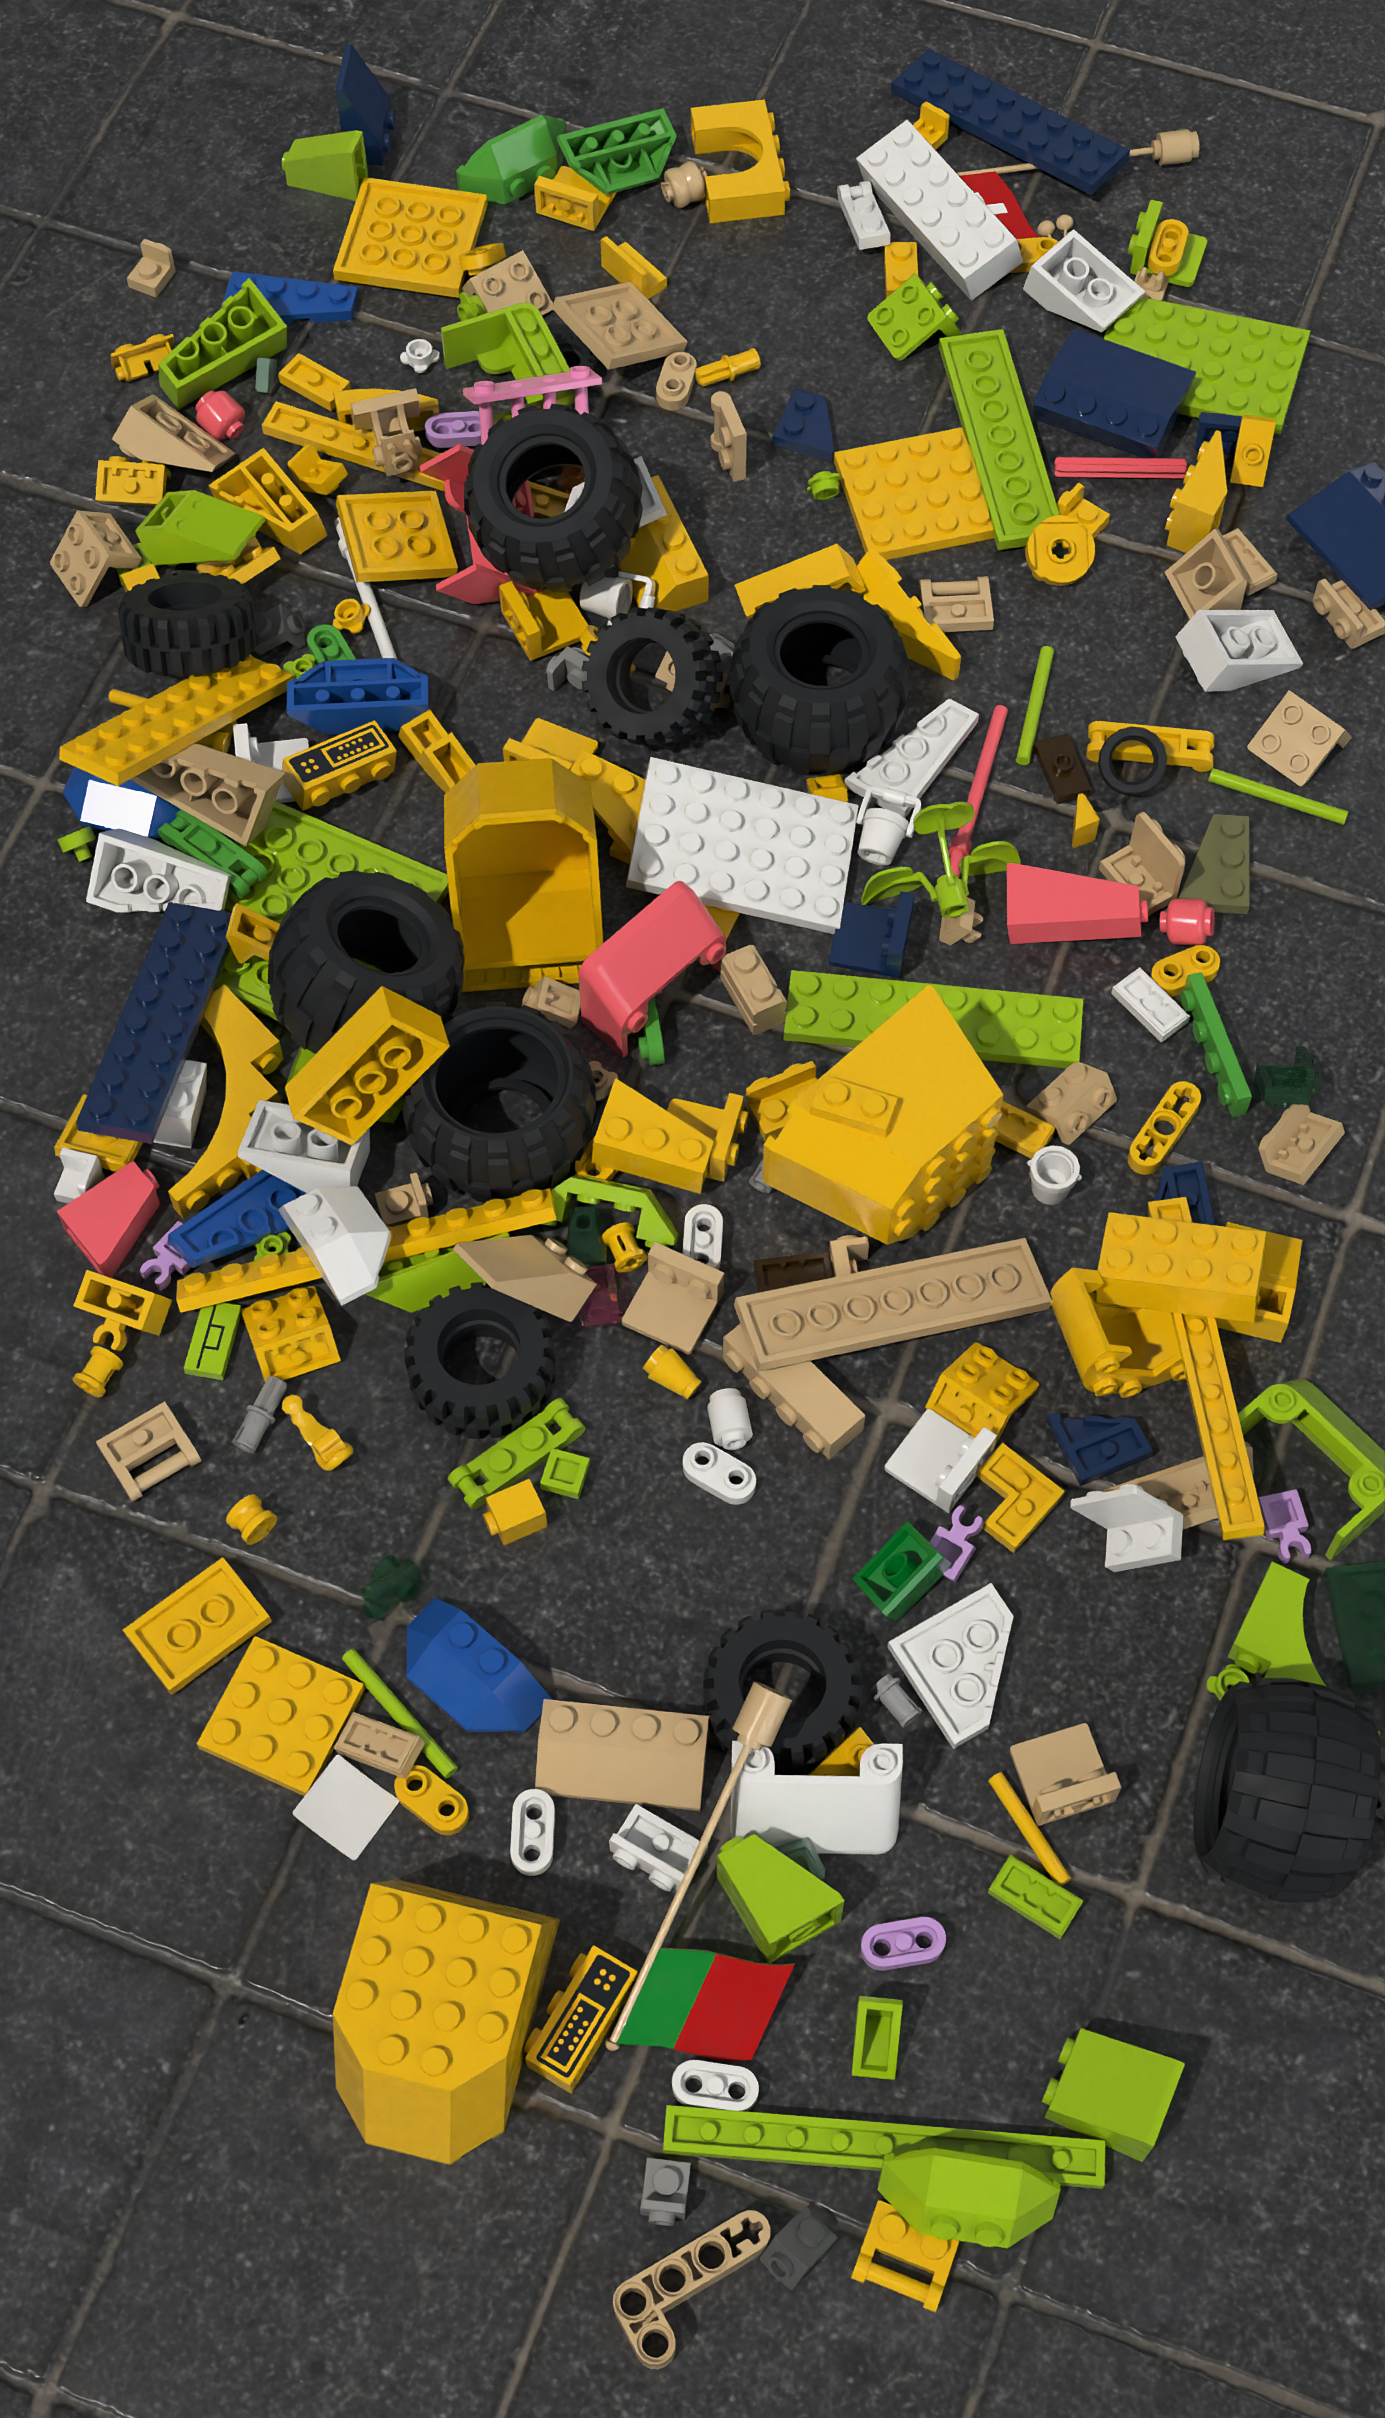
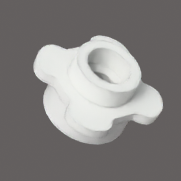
M416 339L409 342L406 346V352L400 355L401 362L412 366L417 373L426 372L432 362H437L440 358L439 352L432 350L431 344L424 339Z

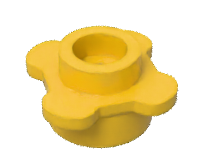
M345 599L335 608L334 615L336 618L333 620V626L339 631L347 629L353 634L359 633L363 629L365 617L371 613V608L366 603L360 605L355 599Z

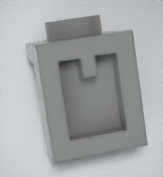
M566 646L560 655L554 656L547 665L548 688L555 692L567 679L577 689H583L582 681H587V671H582L583 661H589V658Z
M647 2158L640 2212L641 2215L649 2216V2223L674 2226L675 2219L685 2220L691 2163Z

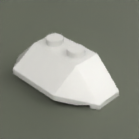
M358 1186L316 1188L278 1209L280 1215L341 1306L377 1287L379 1281L378 1274L385 1260L391 1234Z

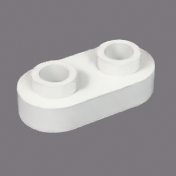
M701 1204L694 1206L688 1211L685 1217L682 1254L695 1260L705 1259L708 1261L706 1265L719 1270L721 1264L723 1217L717 1208ZM700 1225H708L710 1229L708 1231H700L698 1227Z
M696 1443L685 1451L683 1455V1472L689 1481L729 1504H743L752 1498L756 1489V1476L748 1465L709 1443ZM704 1456L709 1459V1462L706 1465H699L695 1460L698 1457ZM733 1476H739L743 1479V1482L735 1485L729 1479Z
M529 1789L522 1792L513 1804L510 1854L514 1867L520 1873L527 1876L542 1874L550 1867L553 1860L555 1807L552 1798L546 1792L539 1789ZM537 1808L542 1811V1815L539 1819L531 1820L527 1817L528 1811ZM530 1849H535L539 1851L540 1856L535 1861H528L524 1857L525 1853Z
M688 2060L676 2068L672 2077L673 2094L682 2105L687 2107L747 2112L755 2105L758 2099V2081L755 2075L744 2067ZM692 2078L698 2079L702 2083V2088L695 2093L689 2092L685 2087L686 2082ZM733 2085L742 2086L745 2090L744 2096L740 2099L732 2098L728 2093L730 2087Z

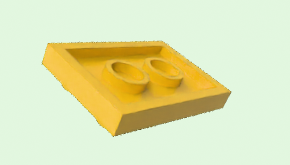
M222 1557L124 1628L123 1632L172 1696L272 1621L260 1603Z

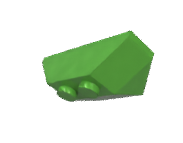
M664 108L561 134L556 139L569 167L604 195L658 181L677 136Z
M540 115L488 140L470 157L466 165H461L456 170L458 191L486 194L488 202L507 204L535 190L534 184L539 176L553 180L564 159V154L556 138L558 135L567 133L566 122L562 118L557 119L551 116Z

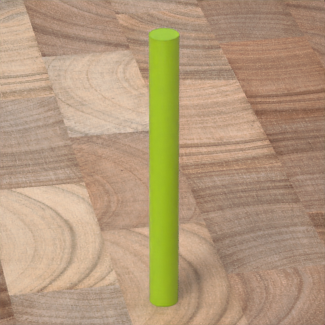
M1043 646L1039 654L1016 762L1020 765H1028L1031 759L1054 655V649L1049 646Z
M1212 768L1208 780L1209 782L1342 825L1345 824L1349 812Z
M354 1648L347 1651L342 1657L345 1664L404 1731L422 1738L425 1744L421 1751L445 1779L451 1777L458 1770L456 1764Z

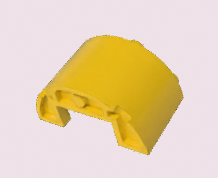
M1071 1268L1055 1283L1050 1292L1053 1299L1050 1303L1079 1376L1087 1390L1094 1392L1096 1396L1120 1394L1121 1398H1128L1140 1393L1144 1388L1173 1379V1381L1186 1379L1171 1312L1097 1303L1096 1293L1092 1292L1104 1284L1098 1270Z

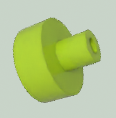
M91 826L59 838L57 841L63 853L73 849L80 862L92 857L86 843L95 840L96 837Z

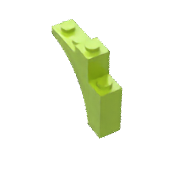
M1272 1561L1228 1654V1658L1234 1660L1235 1664L1242 1670L1250 1673L1259 1672L1265 1675L1264 1678H1291L1326 1686L1312 1662L1303 1629V1602L1310 1579Z

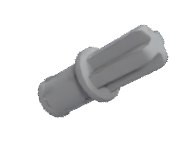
M274 1376L267 1378L253 1406L248 1405L246 1408L248 1413L232 1440L235 1446L246 1452L255 1453L265 1430H267L269 1424H274L275 1422L273 1414L287 1390L286 1382Z

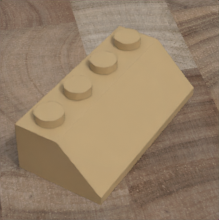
M544 1699L538 1737L535 1789L542 1790L550 1796L700 1811L709 1735V1716Z

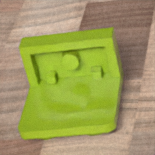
M1150 200L1147 211L1140 212L1136 231L1139 234L1132 235L1128 248V254L1133 255L1130 274L1136 275L1137 271H1140L1143 267L1147 268V273L1155 274L1148 267V258L1157 226L1160 223L1163 202ZM1188 233L1179 270L1173 275L1164 276L1169 278L1168 283L1184 287L1193 286L1207 245L1205 237Z
M916 273L874 308L867 317L887 349L898 361L906 358L938 329L947 337L962 334L955 324L959 317L948 304L943 307L940 303L943 295L932 282L926 285Z

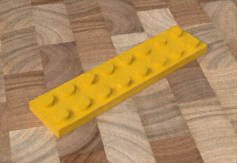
M251 654L244 662L239 661L237 666L224 668L221 672L204 673L202 676L191 675L189 678L60 746L59 760L119 786L286 692L287 682L294 679V675L282 670L276 664L256 659Z

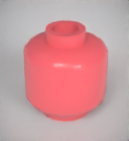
M209 391L196 404L197 423L218 441H223L227 438L234 440L244 430L245 426L242 423L245 418V411L227 392Z
M1173 899L1170 901L1167 911H1161L1160 931L1161 933H1167L1169 942L1172 945H1202L1206 942L1208 936H1213L1214 909L1213 907H1208L1204 899Z

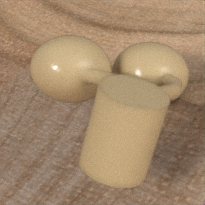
M1061 215L1056 221L1057 228L1064 231V237L1068 234L1067 230L1073 226V218L1069 215ZM1048 220L1041 222L1038 226V233L1052 238L1051 235L1055 231L1054 223Z

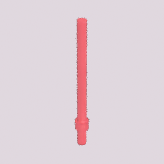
M997 705L994 708L967 799V803H970L974 808V818L968 824L959 828L957 836L952 838L948 851L951 856L952 872L957 874L958 878L961 874L958 866L959 862L964 856L970 855L972 849L971 836L1007 717L1008 709L1002 705Z

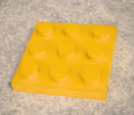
M436 491L337 495L336 508L357 583L446 578L457 574V562Z
M254 1636L199 1738L197 1746L200 1750L305 1796L322 1774L336 1742L365 1690L364 1684Z

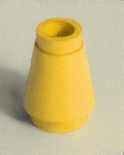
M660 1345L643 1366V1370L649 1374L648 1378L683 1396L687 1400L691 1398L702 1383L673 1348L668 1350L663 1345Z

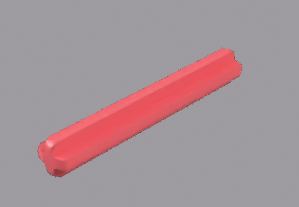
M1057 457L1054 462V474L1056 477L1183 479L1187 472V462L1184 458Z

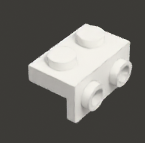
M635 1804L617 1834L613 1833L609 1846L610 1851L614 1853L612 1857L615 1861L630 1870H634L637 1866L650 1874L649 1880L652 1883L670 1892L672 1888L678 1890L700 1841ZM707 1845V1847H706V1849H705V1852H704V1854H703V1856H702L700 1862L702 1861L703 1857L705 1856L706 1852L708 1851V1845Z

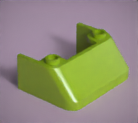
M518 303L441 327L444 365L446 369L478 360L485 372L489 374H502L511 371L515 380L570 372V368L539 309L533 304ZM574 389L556 391L557 404L571 407L575 402ZM543 394L525 396L528 403L525 405V408L534 405L538 409H543ZM511 410L493 415L494 425L501 419L504 422L512 418Z
M1295 1379L1272 1385L1238 1413L1243 1436L1264 1417L1278 1424L1292 1422L1350 1477L1348 1482L1349 1495L1362 1510L1336 1533L1325 1554L1330 1561L1385 1512V1451L1311 1382Z

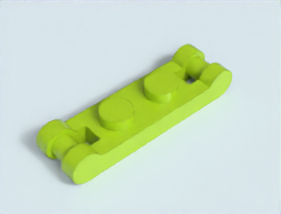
M557 1398L548 1404L540 1414L474 1460L453 1470L448 1476V1481L455 1489H461L465 1495L464 1501L471 1510H475L486 1503L485 1497L508 1488L548 1460L551 1448L562 1450L578 1439L584 1433L586 1427L578 1418L573 1419L568 1413L569 1406L562 1398ZM557 1422L561 1430L553 1435L548 1430V1427ZM482 1475L487 1482L477 1486L473 1480Z

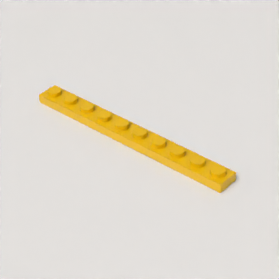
M277 401L262 423V430L265 435L303 447L306 444H311L315 447L316 451L385 473L383 466L377 467L372 447L377 445L372 431L365 429L355 431L353 425ZM422 448L423 457H418L419 469L394 475L445 492L444 481L420 472V465L441 453ZM529 481L535 518H552L564 512L570 494Z
M551 1189L528 1190L520 1196L504 1200L492 1199L480 1206L468 1209L455 1208L443 1215L431 1218L419 1217L407 1224L395 1227L386 1226L390 1231L391 1239L384 1262L557 1220ZM300 1247L294 1252L281 1255L269 1254L257 1261L245 1264L233 1263L226 1265L221 1270L209 1273H192L184 1279L177 1280L176 1301L182 1313L319 1279L322 1276L304 1249Z
M1186 1197L1148 1202V1214L1151 1218L1192 1223ZM1171 1312L1222 1539L1230 1540L1264 1535L1265 1526L1216 1320L1211 1317Z

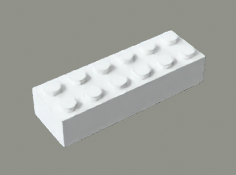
M908 120L904 121L856 158L864 181H870L874 193L971 301L1023 262L1017 239Z

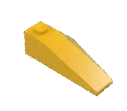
M873 548L868 550L857 565L866 589L860 593L864 595V600L872 605L878 604L889 615L894 628L898 630L899 636L902 637L909 659L953 681L957 679L961 662L959 652L936 623L932 622L929 624L925 620L924 614L920 609L922 605L916 596L909 598L898 584L902 580L898 572Z

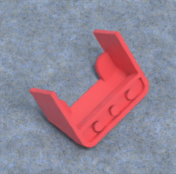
M458 444L420 465V472L444 481L447 502L456 510L465 513L464 482H466V476L469 475L468 463L474 450ZM527 480L517 491L511 504L524 515L535 518L531 488ZM469 528L473 565L436 584L438 592L471 604L500 601L499 585L512 581L518 593L524 592L526 597L539 593L544 588L541 586L537 590L523 586L511 580L506 572L502 573L495 569L482 554Z
M677 881L667 888L590 954L580 967L578 978L582 1024L622 1058L628 1055L627 1036L631 1032H638L648 1020V1002L694 961H697L702 966L710 963L719 972L721 970V958L726 955V937L694 890L683 881Z

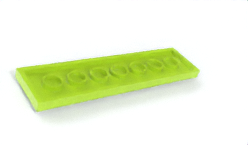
M999 329L939 338V351L989 512L997 550L1026 546L1027 540L1035 527L1046 518L1060 514L1004 330Z
M791 970L784 1040L856 1047L923 990L928 983ZM930 984L936 990L981 1060L1067 1068L1071 1064L1079 1062L1084 999Z

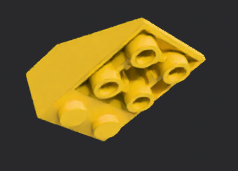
M1218 430L1215 431L1210 442L1204 441L1197 455L1198 463L1196 466L1192 464L1189 466L1183 481L1185 486L1183 489H1176L1170 502V508L1174 510L1171 512L1165 526V530L1169 531L1167 546L1185 553L1191 550L1215 528L1219 530L1227 495L1222 438L1221 432Z
M1230 1222L1226 1224V1227L1263 1231ZM1264 1231L1266 1232L1265 1256L1255 1322L1249 1323L1215 1318L1217 1328L1281 1343L1289 1324L1294 1300L1302 1240Z

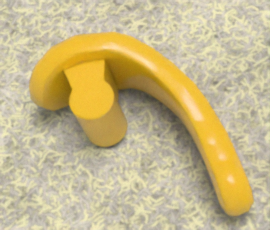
M291 1394L285 1397L282 1401V1410L286 1414L291 1415L292 1423L299 1428L303 1439L311 1446L316 1462L323 1470L332 1471L353 1454V1447L343 1442L334 1429L324 1427L312 1414L304 1411L300 1396Z

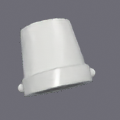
M1052 1145L1044 1147L1035 1153L1032 1160L1027 1162L1028 1166H1030L1029 1174L1032 1181L1033 1194L1038 1201L1044 1204L1055 1205L1061 1203L1066 1199L1076 1182L1082 1179V1176L1079 1174L1080 1165L1077 1157L1070 1150L1062 1146Z

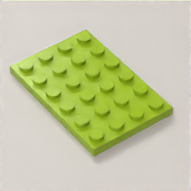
M1141 297L1107 328L1104 339L1196 371V376L1179 414L1199 418L1201 412L1235 416L1245 414L1275 418L1274 434L1281 435L1311 330Z

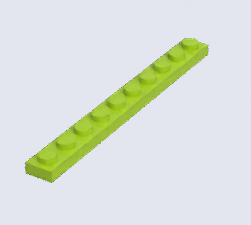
M666 2105L663 2153L881 2171L883 2158L886 2154L894 2153L899 2156L908 2151L939 2148L1024 2162L1043 2173L1049 2180L1054 2179L1059 2182L1060 2186L1103 2189L1105 2186V2140Z

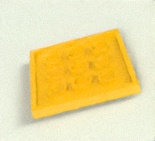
M364 177L333 269L334 280L459 298L468 271L461 270L459 255L475 248L488 205L487 195Z
M962 427L834 452V464L837 472L841 475L840 481L865 554L873 548L885 560L994 539L993 526L970 447Z

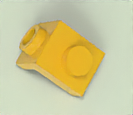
M925 101L921 105L920 119L913 126L936 150L948 139L950 116L942 109Z
M306 444L287 464L302 491L328 495L335 491L339 483L348 475L343 463L321 460L315 447L311 444Z

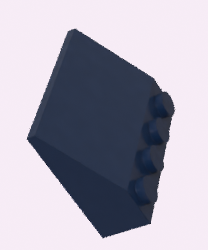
M1073 328L1039 388L1033 402L1034 419L1141 458H1160L1196 376V371Z
M1371 462L1348 471L1290 512L1286 517L1291 526L1369 610L1385 605V473L1375 462Z

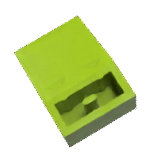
M196 490L167 492L135 532L151 564L154 565L167 564L168 566H176L180 563L193 562L195 564H203L208 561L221 560L223 562H231L240 556L243 548L256 536V532L266 520L260 514Z

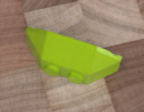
M506 1232L473 1241L507 1238L510 1235ZM453 1245L384 1262L378 1274L379 1281L377 1287L365 1294L412 1313L421 1309H430L429 1301L437 1295L445 1298L449 1295L450 1288L460 1285L461 1290L470 1289L471 1283L483 1282L484 1287L486 1282L453 1250L456 1246Z
M939 2148L908 2151L899 2156L894 2153L884 2155L878 2191L918 2234L934 2236L942 2240L952 2239L977 2243L985 2247L1008 2249L1053 2219L1060 2194V2183L1054 2179L1049 2180L1043 2173L1024 2162Z

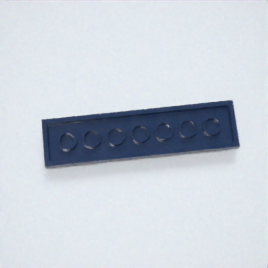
M928 49L891 82V93L920 108L926 101L949 114L950 123L1090 195L1095 193L1129 160V149L931 49Z
M173 902L168 903L77 1118L78 1131L153 1144L231 949L226 938L231 912Z

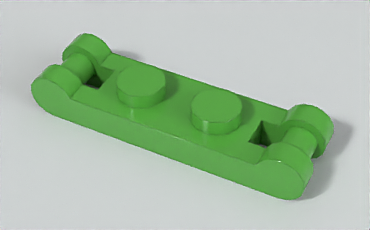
M182 809L175 814L176 818L170 824L164 823L157 829L159 836L168 845H173L182 853L230 874L229 888L241 899L250 892L249 887L256 881L261 882L269 875L267 869L257 859L218 830ZM241 868H244L246 871L241 876L235 874Z

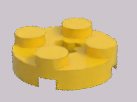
M1056 515L1046 518L1035 527L1027 540L1025 548L1026 560L1035 579L1054 586H1065L1076 582L1085 575L1094 560L1095 543L1088 529L1086 531L1083 526L1078 524V520L1070 516ZM1058 542L1062 543V547L1069 551V554H1065L1063 559L1057 558L1051 550L1056 547Z

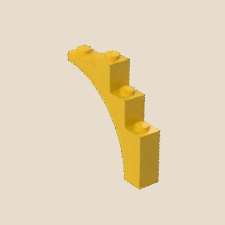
M225 984L213 992L201 1025L215 1042L224 1061L226 1070V1099L219 1126L207 1150L192 1170L168 1191L173 1208L182 1218H185L191 1212L201 1210L208 1203L209 1199L220 1190L233 1186L240 1175L243 1174L247 1179H250L262 1170L238 1157V1150L258 1101L264 1100L281 1103L278 1091L263 1077L264 1074L272 1073L279 1066L280 1062L284 1060L280 1041Z

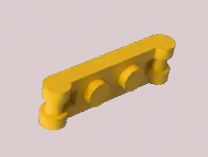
M1095 721L1088 726V738L1091 742L1087 745L1086 755L1093 762H1098L1099 751L1105 740L1116 731L1132 726L1145 728L1157 735L1165 747L1167 754L1166 765L1192 767L1199 772H1207L1213 768L1214 757L1210 750L1214 748L1215 737L1211 732ZM1137 740L1122 742L1112 754L1113 760L1153 763L1154 760L1148 746ZM1187 746L1194 747L1195 750H1189Z

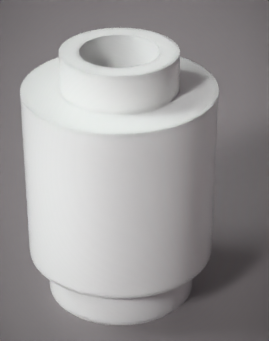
M726 1388L714 1392L710 1396V1403L707 1407L714 1443L727 1450L742 1448L753 1435L746 1400L737 1389Z

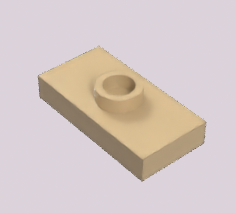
M1238 528L1223 535L1225 542L1248 581L1245 590L1248 596L1276 582L1278 574Z
M353 1712L334 1749L340 1755L406 1779L425 1742L417 1735Z

